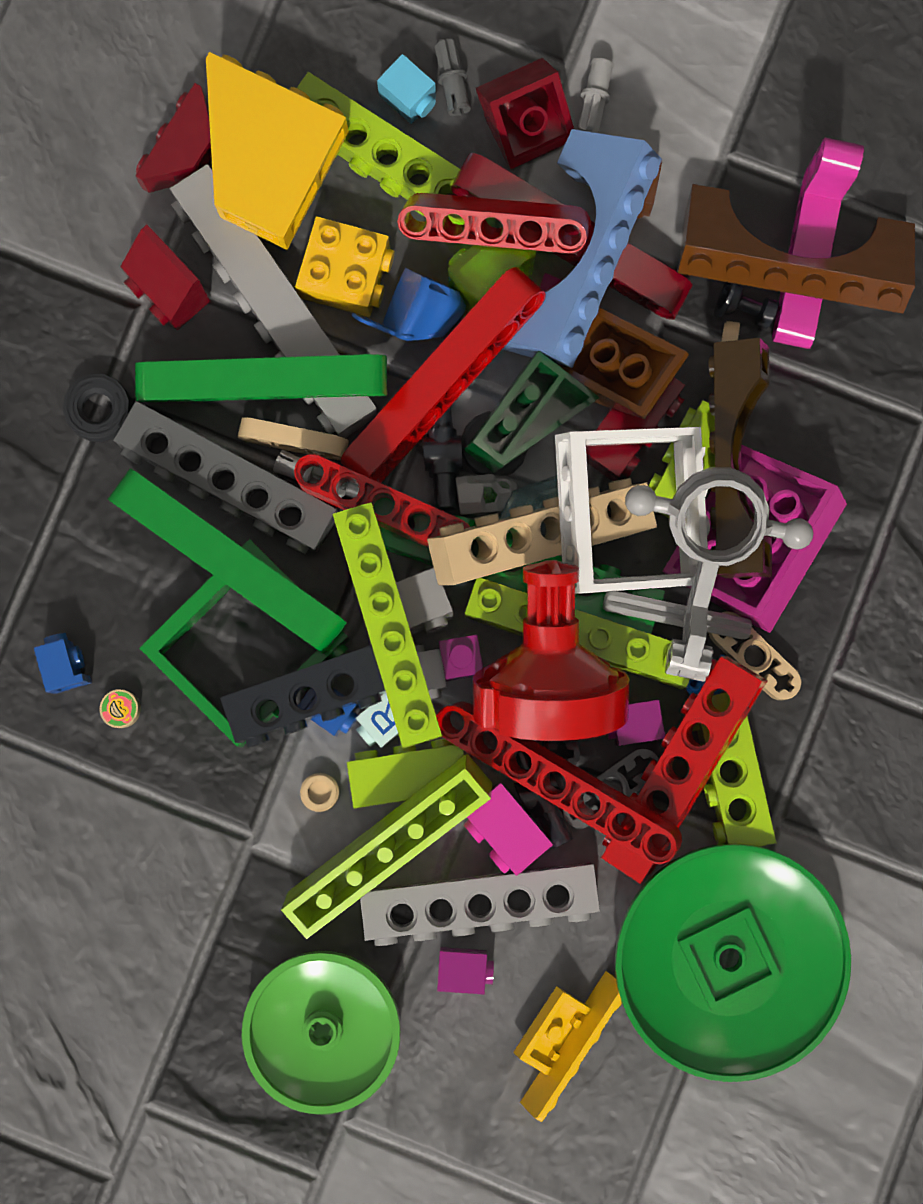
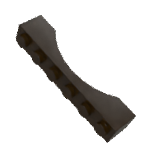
M761 338L714 342V355L709 356V373L711 378H714V393L709 395V409L711 415L715 416V431L710 432L709 444L711 453L715 454V467H731L741 472V447L747 422L757 401L770 385L769 346ZM715 486L711 490L715 492L716 507L711 508L710 523L712 530H716V546H712L711 550L724 551L737 546L749 535L754 525V513L749 506L744 492L731 486ZM764 536L759 547L745 560L729 566L719 565L717 575L724 578L772 577L771 536Z

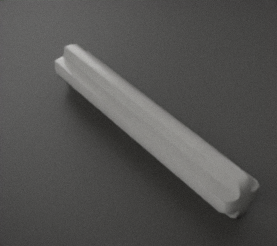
M607 591L603 601V609L607 612L684 627L685 605L619 591ZM708 610L707 632L738 639L749 638L752 628L750 619Z

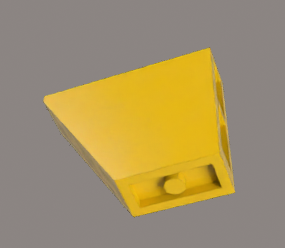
M209 52L206 57L214 205L220 218L288 250L349 132L346 117H344L341 110L331 104L325 103L322 106L311 101L310 97L298 88L290 87L288 90L276 84V81L270 75L262 71L253 73L244 69L239 61L229 55L219 57Z

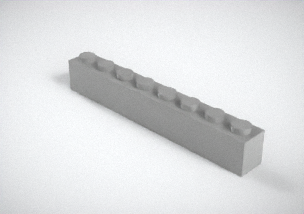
M208 164L170 188L176 200L171 204L173 210L183 224L187 221L191 222L196 230L191 235L204 254L209 250L217 260L212 266L224 284L231 280L238 291L233 294V297L245 314L249 311L253 312L259 321L254 324V327L266 344L273 341L279 350V353L274 355L275 358L339 355L258 236L220 218L214 205L213 173ZM368 396L303 398L308 405L315 402L321 411L317 419L327 434L335 432L337 436L343 438L348 437L378 415L375 405Z

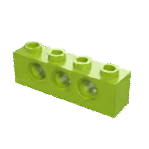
M728 693L713 695V706L719 711H725L730 705ZM746 716L710 776L709 784L704 786L708 807L715 808L718 821L712 823L717 845L748 844L760 847L776 843L750 725ZM697 723L693 727L692 732L697 731L700 744L705 745L710 738L709 729L704 724ZM727 760L735 763L738 769L736 779L730 783L725 782L720 775V767ZM739 798L746 805V814L742 819L735 821L729 815L728 809L730 803Z

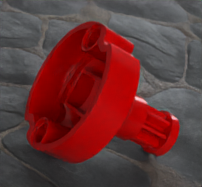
M546 560L523 567V582L527 583V617L523 619V643L487 667L480 669L473 676L474 721L480 727L498 729L499 734L503 736L540 741L586 739L605 735L622 728L629 718V677L624 671L618 668H611L610 663L579 644V619L575 617V584L579 582V567L556 560Z

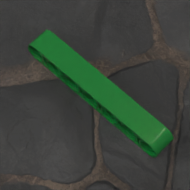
M363 354L135 363L136 401L187 402L386 396L387 356Z
M130 468L107 500L321 653H326L347 624L341 617Z

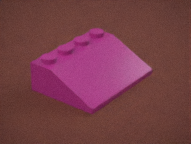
M742 445L741 472L749 475L763 490L769 506V520L787 523L791 519L801 518L808 521L813 528V539L803 549H792L781 538L771 536L772 577L724 578L716 575L710 601L728 612H734L740 617L750 619L752 625L771 633L847 503L837 485ZM712 490L705 500L706 515L709 518V522L711 508L716 507L715 492H712ZM746 495L749 506L755 515V509L752 504V501ZM711 523L707 536L708 550H711L712 546H716V530H712ZM677 546L663 570L665 574L681 573L679 546Z

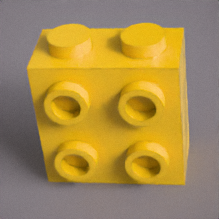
M316 216L295 285L298 296L304 300L370 317L373 306L379 308L383 298L384 285H380L383 271L390 272L395 251L390 249L389 236Z

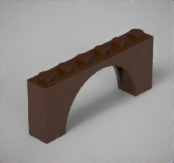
M692 184L684 215L678 273L903 314L915 288V223L878 217L869 240L855 251L831 258L800 257L772 248L748 232L733 212L729 190Z

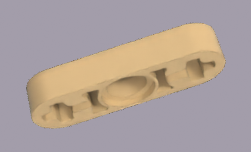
M242 418L238 438L246 442L307 455L315 454L332 460H341L349 443L347 439L340 436L254 418Z
M722 612L724 614L740 617L738 614L734 612ZM751 628L750 639L743 642L736 652L731 648V646L737 644L732 637L726 636L721 638L719 634L709 633L710 639L728 657L758 675L760 672L768 669L773 660L777 663V666L771 670L778 676L787 674L790 677L787 682L790 690L782 689L776 691L774 688L777 684L776 679L771 674H766L764 678L768 682L763 691L771 698L786 700L794 697L801 688L799 673L753 628ZM750 645L759 646L764 651L765 659L759 667L748 665L744 659V652Z

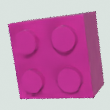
M501 783L492 788L491 799L467 817L468 820L464 823V827L478 843L485 839L491 845L493 850L489 853V856L504 874L511 869L516 876L519 875L553 845Z

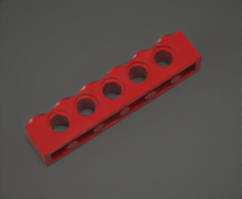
M721 656L718 661L712 659L709 675L706 677L705 684L699 694L692 693L681 710L685 717L678 728L673 726L663 739L661 746L665 748V751L657 762L653 759L644 771L641 779L646 783L640 793L636 794L634 792L629 797L670 821L678 829L768 682L767 679L728 656ZM718 689L726 691L730 697V705L725 711L717 710L712 703V696ZM697 723H702L709 729L710 738L705 745L698 744L693 739L692 730ZM677 756L684 758L689 764L690 770L686 778L677 776L673 771L672 764ZM656 790L665 792L669 797L670 803L666 811L659 810L653 803V795ZM624 813L626 816L620 826L625 830H633L636 825L634 818L630 814ZM660 833L652 836L654 846L658 850L666 851L671 843L669 838ZM608 836L605 837L602 843L606 850L601 858L640 884L650 878L658 865L649 862Z

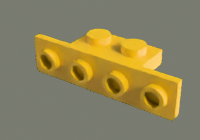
M605 971L585 1003L556 986L513 1052L520 1060L540 1071L520 1101L525 1109L540 1122L555 1107L558 1097L567 1083L579 1070L582 1060L592 1045L600 1038L603 1028L614 1011L622 1004L616 978L607 971Z

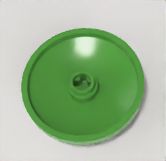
M332 951L303 953L276 966L263 978L252 993L242 1023L244 1055L248 1067L258 1084L279 1103L291 1109L309 1114L323 1115L342 1112L361 1104L371 1097L389 1076L395 1064L401 1040V1022L398 1007L384 980L362 961Z

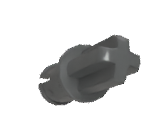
M452 38L441 39L435 44L440 70L438 83L443 85L448 115L459 116L462 115L461 108H463L465 114L471 110L464 82L467 78V73L461 68L456 41Z

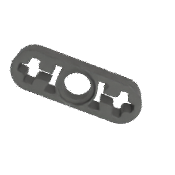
M637 749L595 778L600 781L607 777L618 779L622 786L621 793L630 797L634 792L636 793L641 790L646 783L641 779L643 773H638L630 778L636 783L630 789L627 779L617 769L624 766L625 773H628L635 768L636 762L634 759L637 756L642 760L649 758L651 761L654 759L657 762L659 758L651 750ZM586 792L583 796L584 803L591 799ZM594 793L596 799L600 802L599 797ZM596 804L590 807L592 810H598ZM562 809L566 822L572 827L586 828L589 826L578 818L572 819L569 813Z

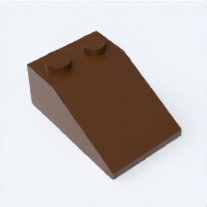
M599 307L597 316L591 323L583 348L577 356L573 367L558 366L600 398L595 401L598 404L645 419L689 354L687 351Z

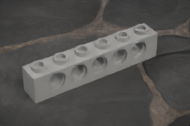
M591 862L523 870L517 876L513 872H506L505 874L497 873L374 888L360 898L365 941L374 940L375 946L398 943V936L413 935V941L436 939V932L452 930V936L475 934V927L490 925L491 932L514 929L513 922L529 921L530 927L547 926L553 924L552 918L568 916V922L591 920V913L600 912L594 864ZM553 885H562L567 889L568 897L562 905L554 906L547 902V891ZM521 889L529 894V904L523 910H513L509 907L507 899L512 891ZM483 894L490 899L491 908L486 914L476 915L470 911L468 904L473 896ZM445 899L452 905V914L447 919L439 920L432 916L430 905L435 900ZM398 904L410 906L414 913L413 920L408 924H398L392 918L394 906Z

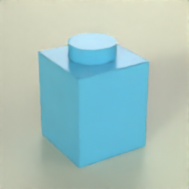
M403 54L377 80L379 96L410 124L418 116L421 118L425 117L436 103L435 82Z

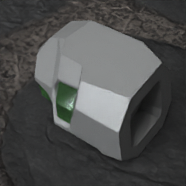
M487 474L456 478L460 516L465 518H476L496 513L499 515L511 507L518 495L517 484L507 476Z

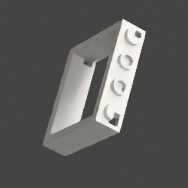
M701 427L577 431L555 435L562 562L579 567V582L575 584V593L692 585L698 560L690 558L680 547L681 573L606 579L593 578L586 446L673 442L677 491V488L692 474L703 470V457L706 447H702ZM708 489L702 491L691 501L685 514L687 535L697 545L708 549L707 536L710 531V522L706 515L705 497Z

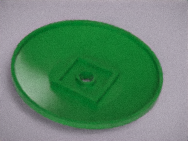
M711 845L688 852L669 862L658 870L635 895L626 911L617 937L615 950L616 983L621 1002L633 1027L643 1041L666 1062L684 1072L708 1080L722 1082L757 1080L781 1072L799 1062L822 1042L833 1027L844 1005L850 983V940L845 922L834 899L821 882L803 866L785 855L755 845ZM729 948L738 950L739 960L735 966L724 968L720 965L719 957L724 950Z

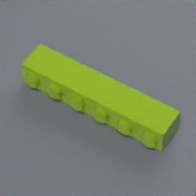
M467 753L289 890L281 911L303 936L308 939L489 801L492 793V782Z

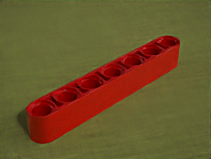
M519 267L507 270L346 449L341 457V464L379 483L384 481L540 308L545 300V291Z
M465 701L456 702L442 708L437 713L436 717L444 739L649 862L664 864L669 862L679 850L682 843V835L678 827L533 740L500 735L498 729L480 727L474 721L472 704ZM453 711L461 714L464 719L462 730L454 728L451 724L450 716ZM485 731L492 732L496 736L498 741L496 750L485 746L483 742ZM518 751L526 752L530 756L532 762L530 770H525L518 765L516 761ZM551 771L559 772L564 776L566 780L564 790H559L552 786L550 782ZM585 792L595 793L599 797L601 803L599 810H592L585 805L583 799ZM619 813H628L634 818L636 824L634 830H625L619 825L617 818ZM660 833L668 837L671 842V849L668 851L658 850L652 842V836Z

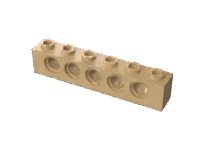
M626 478L608 483L610 490L599 492V487L588 488L592 546L657 528L654 511L646 516H636L630 513L625 505L627 492L637 485L648 486L647 483L632 484L631 478ZM554 497L543 500L544 508L533 510L532 504L509 509L510 517L499 519L498 513L475 518L476 526L464 529L463 523L439 528L440 536L427 539L438 585H456L562 555L559 498ZM608 504H609L610 507H611V517H610V518H609V516H608V514H607V506H608ZM542 521L546 525L545 537L542 536L540 530ZM508 530L513 536L511 547H509L506 541ZM474 539L479 545V552L476 557L471 551V544Z

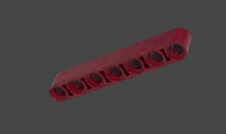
M476 153L468 154L451 185V190L456 196L564 205L491 160ZM535 221L524 222L526 228L530 231L542 230L541 226ZM591 221L586 243L581 250L575 253H552L576 267L590 244L595 223ZM573 224L562 226L568 234L577 235L581 233L579 228ZM629 243L623 249L614 270L613 279L608 284L612 289L649 311L669 320H675L693 286L686 277Z

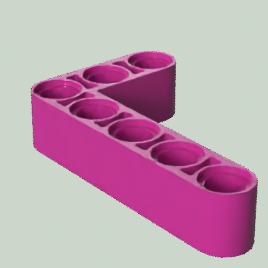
M826 137L823 139L803 177L788 254L807 258L831 257L841 200L857 178L864 153L863 145ZM780 292L772 342L810 349L816 334L822 299Z

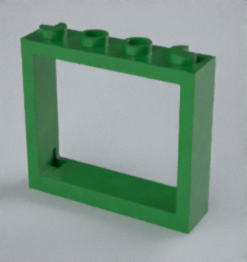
M250 539L242 546V548L296 585ZM213 575L139 649L237 747H243L246 742L235 743L227 717L164 655L231 589ZM341 631L325 654L317 650L298 670L343 655L349 649L345 644L350 638ZM309 687L303 688L305 692L310 689ZM266 701L260 707L259 714L261 719L267 723L273 716L278 717L279 707L275 701Z

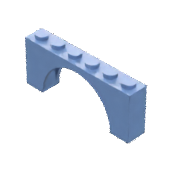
M575 129L571 130L557 164L575 181L590 186L596 205V221L593 236L577 266L558 285L545 292V300L540 308L502 350L531 358L540 351L558 365L569 368L573 367L577 356L583 348L591 323L597 316L599 305L607 286L613 279L614 270L622 251L628 244L629 235L638 214L643 209L644 200L653 179L656 178L662 158L645 140Z

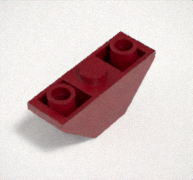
M194 83L189 92H184L180 96L176 104V113L171 121L161 126L156 136L157 143L150 154H144L138 162L137 174L135 176L142 189L148 193L171 188L206 164L210 165L212 161L209 108L202 87Z

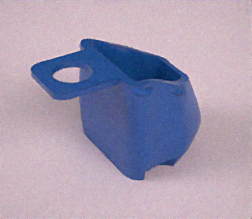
M405 268L382 324L356 313H352L351 316L366 325L402 340L432 339L444 336L456 324L466 310V302L459 291Z

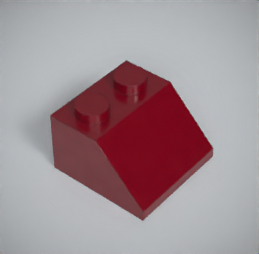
M540 58L476 87L486 122L510 169L565 145L571 130L574 129L558 71L544 58Z
M146 224L140 230L120 266L128 277L123 283L138 299L144 295L153 304L148 309L163 326L170 322L178 331L206 306L210 299L199 279Z

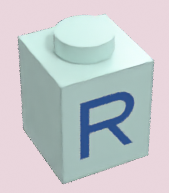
M386 693L381 696L382 702L369 706L356 717L357 721L361 724L356 731L370 747L377 743L383 748L398 735Z

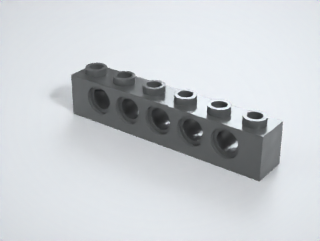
M137 401L134 403L113 440L122 448L120 455L137 465H141L143 460L154 465L153 473L171 483L178 478L189 484L186 489L189 493L204 501L209 496L222 502L219 508L237 519L242 514L255 520L252 525L254 528L270 537H273L275 532L288 538L286 545L306 555L308 550L318 554L335 524L333 513L338 511L334 507ZM158 438H167L168 446L166 450L160 454H153L151 452L152 443ZM193 455L200 456L201 465L196 471H184V462L188 457ZM224 473L234 474L235 481L231 488L227 490L217 489L216 483L219 476ZM265 491L268 493V501L263 507L253 508L250 506L249 499L254 492ZM292 508L300 510L302 517L298 524L286 526L282 523L283 514L287 510Z

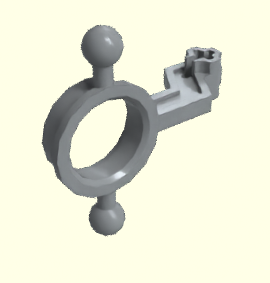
M710 467L692 474L677 488L673 499L656 496L655 492L645 485L632 487L625 497L627 509L636 516H646L652 511L668 514L669 526L676 544L690 558L698 560L684 613L683 640L672 639L671 644H669L666 655V674L705 682L706 677L709 675L713 649L711 646L704 644L707 634L708 605L719 565L729 566L745 560L759 547L763 537L766 535L781 538L792 549H803L813 539L812 525L804 519H791L787 523L769 520V506L761 487L749 475L731 467ZM715 486H731L744 492L752 501L755 509L754 525L749 535L737 546L724 551L708 550L697 545L687 535L685 529V514L691 501L702 491Z

